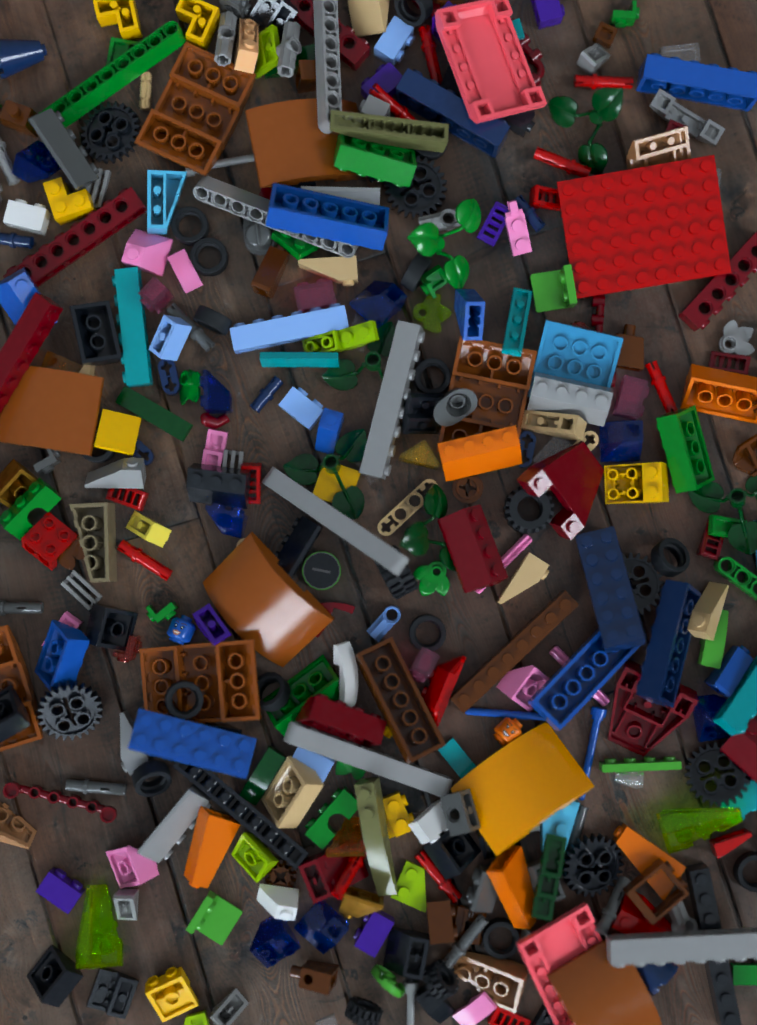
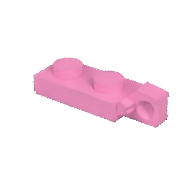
M516 200L507 201L509 212L505 213L504 220L512 256L532 252L523 209H518Z

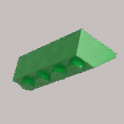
M338 134L333 158L334 167L341 171L355 172L362 177L370 176L379 182H391L397 187H410L417 167L415 150L378 144Z
M689 406L657 417V429L660 432L662 448L666 454L667 466L670 469L675 492L695 491L714 481L715 478L696 406Z
M321 655L287 681L290 685L291 693L286 705L280 710L266 713L274 727L285 736L289 722H295L297 715L309 697L319 693L328 696V700L333 702L339 699L338 673L326 657ZM279 688L264 698L263 701L267 702L276 697Z

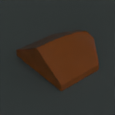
M757 434L737 446L732 458L736 469L752 477L757 475Z

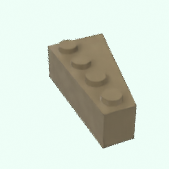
M115 503L69 504L71 511H73L74 524L80 537L79 543L84 552V561L90 582H117Z

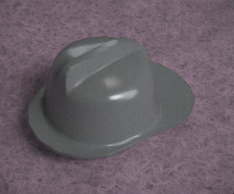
M244 219L243 232L246 248L255 255H265L269 247H274L275 241L271 239L274 230Z
M466 388L451 389L436 404L433 411L435 421L444 427L458 423L477 407L478 399L476 394Z

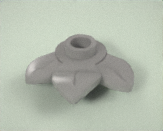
M735 320L729 321L724 326L723 336L719 340L720 350L724 353L750 355L755 351V348L748 343L753 334V328H738ZM726 341L731 343L730 348L725 346Z

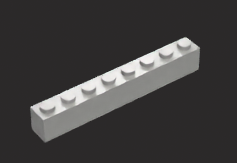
M397 321L359 471L362 475L385 480L386 476L390 475L391 465L389 463L391 457H394L396 452L394 444L396 438L400 436L401 427L399 424L400 420L403 419L405 400H407L408 393L411 392L409 388L410 381H413L415 377L414 365L415 362L419 361V345L423 343L425 338V332L421 325Z
M757 927L606 935L607 960L617 968H623L626 964L642 967L646 963L662 966L666 965V962L682 965L686 964V961L702 964L706 963V960H714L715 962H726V959L746 961V958L757 960Z

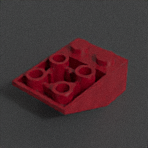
M355 839L306 858L298 866L313 904L332 897L331 892L349 863V857L353 856L358 847ZM360 856L357 857L355 863H354L353 866H352L353 868H354L355 864L357 863V861H358V859H359ZM365 863L362 868L358 869L349 887L369 876ZM348 873L347 877L345 878V880H344V882H343L342 885L345 884L347 878H348L349 875H350L349 873Z

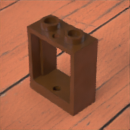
M660 858L623 888L625 893L652 925L689 895L685 889L688 885L681 877L676 878L673 872L675 870L668 861L664 863ZM662 868L678 889L651 911L635 890Z

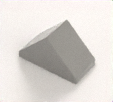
M595 43L581 52L577 65L587 75L592 76L611 55L601 45Z
M119 888L113 897L117 920L137 921L139 889Z
M235 988L213 1008L210 1018L216 1025H231L249 1002Z

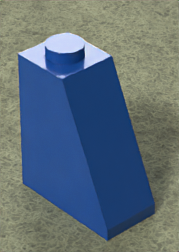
M455 289L454 310L462 340H482L485 301L475 289Z
M328 408L323 409L314 450L326 454H334L344 422L343 413Z
M733 645L722 658L721 668H714L704 682L718 694L730 698L753 661V658L749 655L751 652L742 645L740 647Z

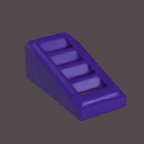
M498 201L495 202L477 236V239L492 247L495 246L506 225L504 216L495 211L497 210L503 214L509 212L508 207ZM492 217L502 221V224L492 220ZM488 224L496 227L498 231L489 228ZM486 231L494 235V239L485 235L484 232Z

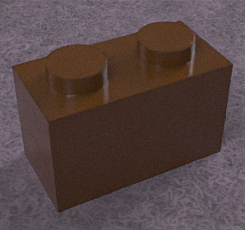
M450 900L427 902L430 945L454 943V938H458L457 925L453 926L452 917H456L455 906L450 904Z

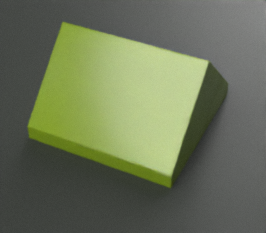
M244 832L231 853L234 859L256 883L260 882L279 862L252 832Z

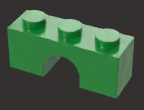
M39 477L22 496L15 500V503L8 510L2 513L0 523L6 531L21 541V538L33 527V524L27 517L29 512L35 508H42L49 512L62 498L54 488Z
M345 786L342 789L338 788L331 796L333 798L329 804L324 803L318 810L320 814L317 818L314 819L312 817L305 825L307 828L305 835L322 850L336 835V831L329 824V818L333 814H342L349 820L358 810L356 796Z

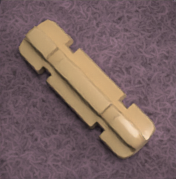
M144 72L140 78L141 100L139 107L143 111H149L151 109L149 100H151L150 82H152V75L150 72Z

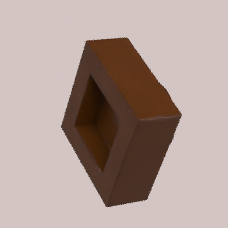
M601 21L592 41L609 49L618 29Z

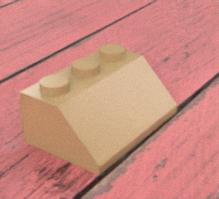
M288 756L261 800L277 828H297L324 784L315 770L292 756Z

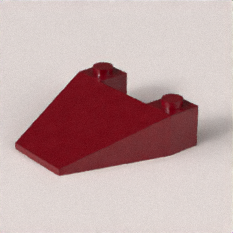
M581 441L530 466L516 480L527 494L538 498L548 488L551 489L564 508L551 519L550 525L560 537L572 540L586 525L604 469L584 441Z
M628 659L616 673L608 740L641 756H645L689 718L698 703L697 691L679 683L674 708L650 703L636 695V686L642 675V665Z

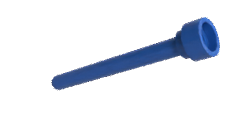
M596 706L591 707L590 714L592 715L591 719H593L583 766V771L588 778L590 777L600 723L603 721V718H606L607 709ZM586 793L578 799L581 801L584 800Z
M471 707L465 712L466 715L509 717L513 719L545 721L537 712Z

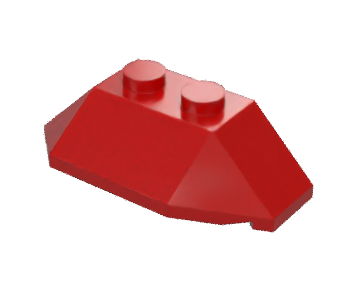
M459 655L436 665L435 669L431 668L427 678L430 680L428 687L424 686L421 696L437 728L467 658L465 655Z

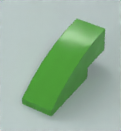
M722 609L714 640H700L701 649L697 664L716 669L721 668L728 625L727 610Z

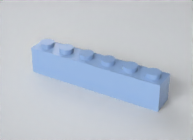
M336 303L329 305V308L326 309L316 307L306 313H302V311L292 312L291 316L287 317L276 315L272 317V320L256 319L253 320L252 324L247 325L244 322L236 323L234 327L229 329L234 352L239 354L302 341L333 330L348 328L349 324L345 305Z

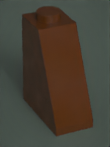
M278 245L276 247H269L251 282L254 293L271 300L273 299L290 258L289 253L283 247Z

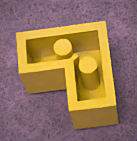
M93 0L96 17L101 27L118 24L123 39L134 40L143 38L135 0Z
M179 0L175 9L179 20L190 24L185 34L187 42L207 51L220 21L219 7L202 0Z
M62 177L43 183L54 219L60 225L85 218L88 213L96 210L91 199L92 196L86 189L70 194L68 185Z

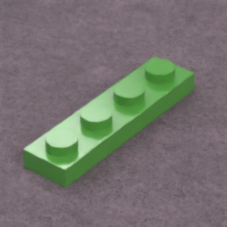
M647 756L644 757V760H636L635 757H625L624 761H616V758H605L604 762H599V770L602 773L682 769V761L675 759V756H663V759Z

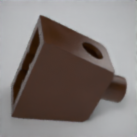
M315 60L298 61L295 72L297 93L316 91Z
M6 100L0 113L2 125L35 138L39 136L28 120L37 115V113L27 106Z
M625 324L623 334H615V336L624 337L616 368L641 372L644 369V338L635 336V325Z
M307 960L302 967L292 965L290 977L299 979V987L302 989L329 995L336 985L339 965Z

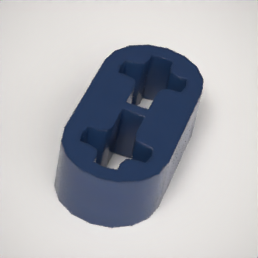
M162 359L158 364L162 388L168 395H176L181 390L177 366L172 360ZM165 363L172 365V368L169 369L170 375H167V372L162 370L165 367ZM169 379H171L174 384H177V386L174 387V391H171L167 388V386L170 385Z
M530 431L520 434L521 455L523 451H526L525 458L528 459L524 464L517 465L520 468L528 467L533 459L536 436ZM529 435V439L532 442H529L527 448H524L525 441H522V438Z
M137 438V449L131 457L142 458L138 453L140 450L145 454L149 452L148 458L150 459L148 461L144 460L145 466H148L154 461V453Z

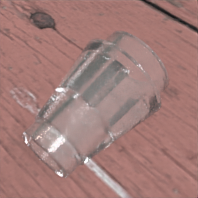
M616 772L615 783L634 789L643 788L644 772Z

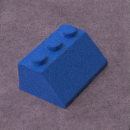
M24 267L0 281V304L15 326L35 292L41 294Z
M57 620L51 621L34 671L50 692V687L53 686L57 689L58 683L66 686V681H69L70 685L77 681V675L83 664V658L90 641L81 630Z

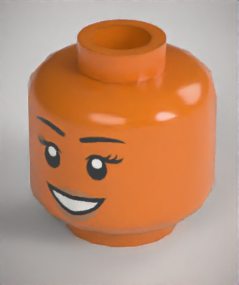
M505 717L494 727L495 734L493 736L504 747L523 735L521 731L523 726L516 718L512 720L509 717Z

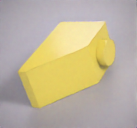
M137 511L133 512L126 526L128 530L144 540L162 548L172 531Z

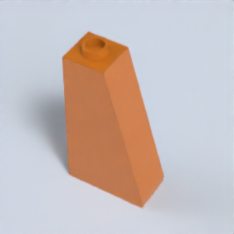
M203 806L200 807L184 871V876L192 887L208 889L241 825L232 816Z
M625 823L615 829L613 840L640 874L659 858L664 863L666 861L670 863L675 870L673 874L676 878L681 877L687 868L680 861ZM662 868L647 880L662 900L666 899L675 885Z
M512 845L495 858L486 872L513 927L531 929L537 918L531 917L534 892L523 848L520 845Z

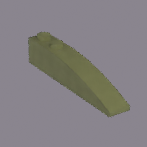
M331 110L330 131L388 146L441 153L444 152L448 143L449 124Z
M362 778L354 784L372 878L378 896L397 895L398 890L380 778Z

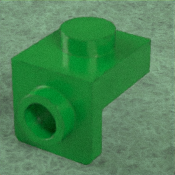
M632 0L629 11L613 10L610 16V26L617 28L633 26L640 13V8L637 7V0Z
M439 264L420 278L422 285H420L426 296L429 294L433 299L437 297L435 291L448 283L444 271Z
M173 601L157 612L152 605H148L146 607L148 611L146 614L151 621L160 623L165 618L170 620L177 614L175 610L179 607Z

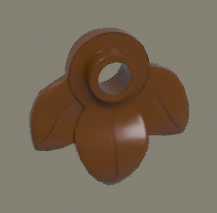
M74 531L78 535L77 539L58 557L60 565L68 570H74L76 560H81L85 557L79 543L78 531Z

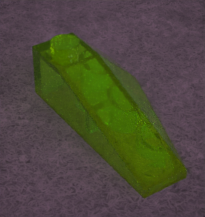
M674 808L671 810L666 809L656 814L669 854L694 846L693 842L700 838L706 840L715 831L723 832L743 822L740 808Z
M107 884L87 885L76 945V969L123 966L122 939L118 936L116 929L118 924L114 920L111 911L113 906Z

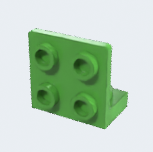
M571 264L563 265L561 270L531 274L530 280L536 313L573 308L578 303Z
M210 890L190 921L186 931L193 934L196 929L216 943L223 945L243 911Z

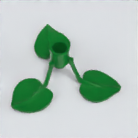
M474 198L463 200L457 206L455 214L457 222L461 225L459 228L439 234L438 227L428 222L419 225L407 236V239L412 242L421 255L430 257L436 253L437 255L449 258V261L444 264V274L447 281L455 289H462L469 275V264L466 258L461 255L453 258L452 255L442 252V249L445 247L443 238L463 229L467 233H473L478 229L481 222V210Z

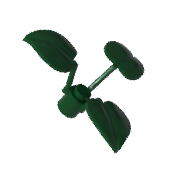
M605 87L598 89L592 96V106L594 109L583 113H576L578 104L571 97L556 96L549 101L548 106L555 123L561 127H570L575 123V117L578 118L590 115V121L593 124H597L588 140V145H581L578 150L580 163L592 168L590 171L592 174H603L608 162L606 149L599 143L592 144V141L599 128L603 125V121H613L618 117L623 103V88Z
M387 322L377 328L379 340L367 343L368 349L371 352L366 354L365 362L362 363L357 371H355L353 362L348 359H340L339 367H329L322 375L324 381L334 389L341 391L351 390L358 384L356 375L365 367L369 371H378L383 380L384 375L380 368V354L389 357L395 333L393 322Z
M365 429L354 430L343 435L335 446V450L339 455H326L319 468L318 460L313 455L307 453L300 454L283 465L289 478L303 486L315 483L317 473L321 472L323 468L328 473L335 474L342 491L334 495L332 500L333 508L354 520L358 519L362 514L365 504L362 491L356 486L345 489L338 471L341 467L339 460L346 458L349 462L356 463L363 459L367 443Z
M757 475L755 477L751 476L746 481L745 488L747 491L741 488H734L724 499H722L724 497V490L716 482H710L698 490L689 491L692 503L704 513H715L720 509V503L730 500L731 506L738 508L741 524H735L730 528L728 532L729 543L735 549L747 555H751L757 550V523L754 521L744 523L742 507L746 503V496L750 498L755 496L757 500Z
M433 484L427 490L423 501L425 511L431 517L423 522H415L410 527H407L399 546L416 556H423L429 548V543L441 545L443 547L439 552L441 562L446 568L456 571L446 543L427 538L428 530L425 525L433 521L435 517L438 519L445 517L448 509L445 493L437 484Z

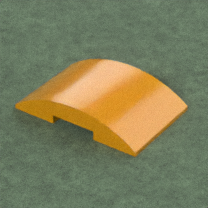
M545 722L491 755L465 775L450 790L453 793L470 788L481 826L478 830L494 854L498 856L529 834L532 829L591 790L594 785L550 725Z

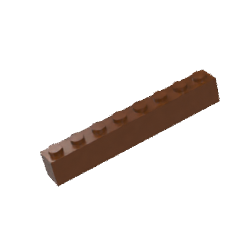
M562 590L453 692L450 700L465 713L576 609L579 604L566 590Z

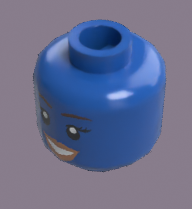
M181 615V618L174 617L167 630L169 640L179 645L190 643L196 630L195 625L191 623L193 619Z

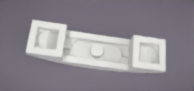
M349 641L333 645V664L339 666V701L345 702L347 707L352 708L355 707L358 696V668L353 648Z

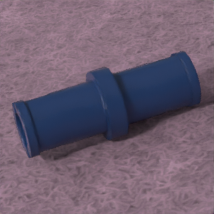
M522 195L514 199L517 201L518 209H523L525 219L535 232L540 231L546 224L536 214V209L531 207Z
M14 232L10 234L0 233V245H8L10 248L23 247L32 249L34 237L17 235Z
M273 376L264 389L261 388L260 394L249 406L257 413H260L269 400L272 401L273 395L284 383L276 376Z

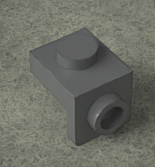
M46 449L50 456L34 464L35 471L41 474L52 472L55 469L54 466L61 463L59 458L61 456L60 452Z

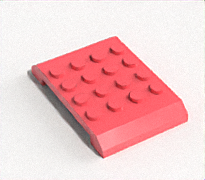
M479 0L437 9L435 12L437 32L469 118L476 124L543 108L547 105L541 85L536 86L510 18L513 11L509 0Z
M585 902L516 942L517 949L554 1025L573 1024L567 1012L563 1009L547 974L603 941L600 934L595 930L594 922L596 921L588 904Z

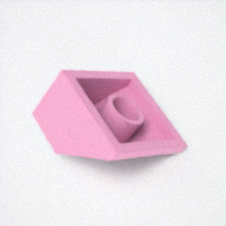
M135 229L126 243L121 262L126 267H138L140 271L163 277L173 239L156 234H147L145 231Z
M530 665L510 670L501 678L496 687L521 707L531 712L533 708L527 702L550 678L535 666Z
M131 846L106 851L120 889L142 885L158 876L157 863L137 853L138 849Z

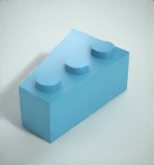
M147 170V234L167 235L186 181L187 171Z
M577 799L540 824L541 852H543L546 834L567 838V848L580 805Z

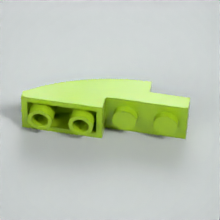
M371 320L342 330H333L304 339L302 344L304 352L339 353L378 341L379 336L376 322Z

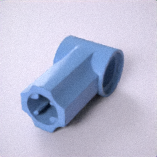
M396 605L387 606L366 631L379 642L394 624L399 621L401 616L400 609ZM390 609L396 610L398 613L397 618L389 619L386 615L387 611Z

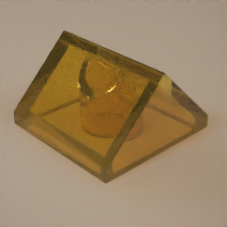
M425 439L401 453L399 459L401 462L437 470L440 464Z

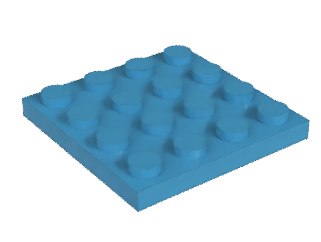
M546 319L528 397L531 394L535 372L611 388L624 337Z

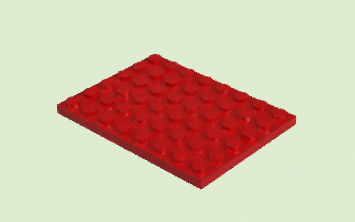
M714 155L556 183L568 262L572 265L577 299L732 273Z

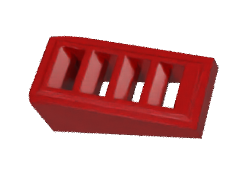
M534 185L530 189L529 205L531 207L561 211L557 189L541 185ZM545 194H548L547 202L545 201ZM553 195H556L555 203H553Z
M244 462L241 464V469L256 470V473H251V478H256V481H250V486H256V489L249 490V494H256V497H249L248 504H261L262 463Z
M115 488L108 489L105 499L143 512L149 493L138 489H126L123 500H120L123 489H118L115 498L112 497ZM130 491H132L133 494L130 499V502L128 503L126 501ZM140 494L137 504L134 505L136 495Z
M743 828L710 839L709 843L713 855L717 859L723 857L751 838L752 833Z
M498 1006L487 1018L490 1025H511L514 1018L517 1019L515 1025H519L521 1021L524 1022V1025H530L532 1022L531 1019L517 1012L515 1014ZM501 1012L503 1013V1015L499 1021L497 1020V1018ZM507 1015L510 1016L507 1024H504Z

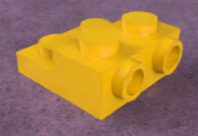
M398 790L384 796L383 803L389 839L412 831L408 824L415 818L412 812L408 813L406 806L409 804L405 794L401 795Z
M171 967L164 975L159 977L154 975L145 983V994L162 1022L199 1006V1000L190 987V980L182 967L177 969Z

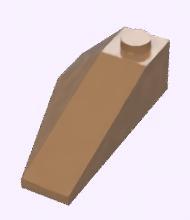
M0 802V842L29 849L37 831L21 816H16L8 809L9 806L5 802Z
M467 952L465 956H461L453 966L455 969L454 974H457L464 982L468 981L474 985L479 993L485 991L498 1007L516 1014L529 975L526 965L509 959H497L493 956Z

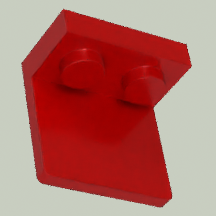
M47 512L21 538L22 547L53 571L57 566V558L77 539L78 535L53 514Z

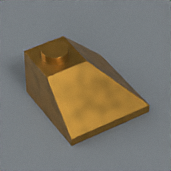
M15 459L0 473V502L8 508L38 479Z
M350 886L340 902L339 912L342 913V916L352 919L353 917L359 918L383 910L384 896H378L376 893Z

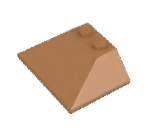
M688 126L633 140L626 157L627 170L691 159Z

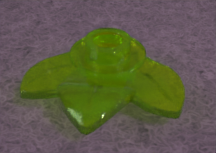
M436 294L437 297L435 299L428 295L423 303H418L413 309L414 318L422 322L426 330L433 333L441 332L440 322L447 320L452 314L447 307L440 304V294ZM420 310H425V311H426V315H425V316H421V315L419 314V311H420Z

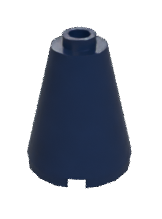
M0 39V72H3V74H0V78L6 79L44 61V56H47L45 44H41L39 40Z
M666 962V965L662 966L654 965L653 963H646L642 967L635 966L650 996L660 991L658 986H665L678 970L677 968H679L673 962Z

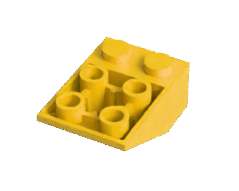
M651 462L604 465L605 504L669 502L667 463Z

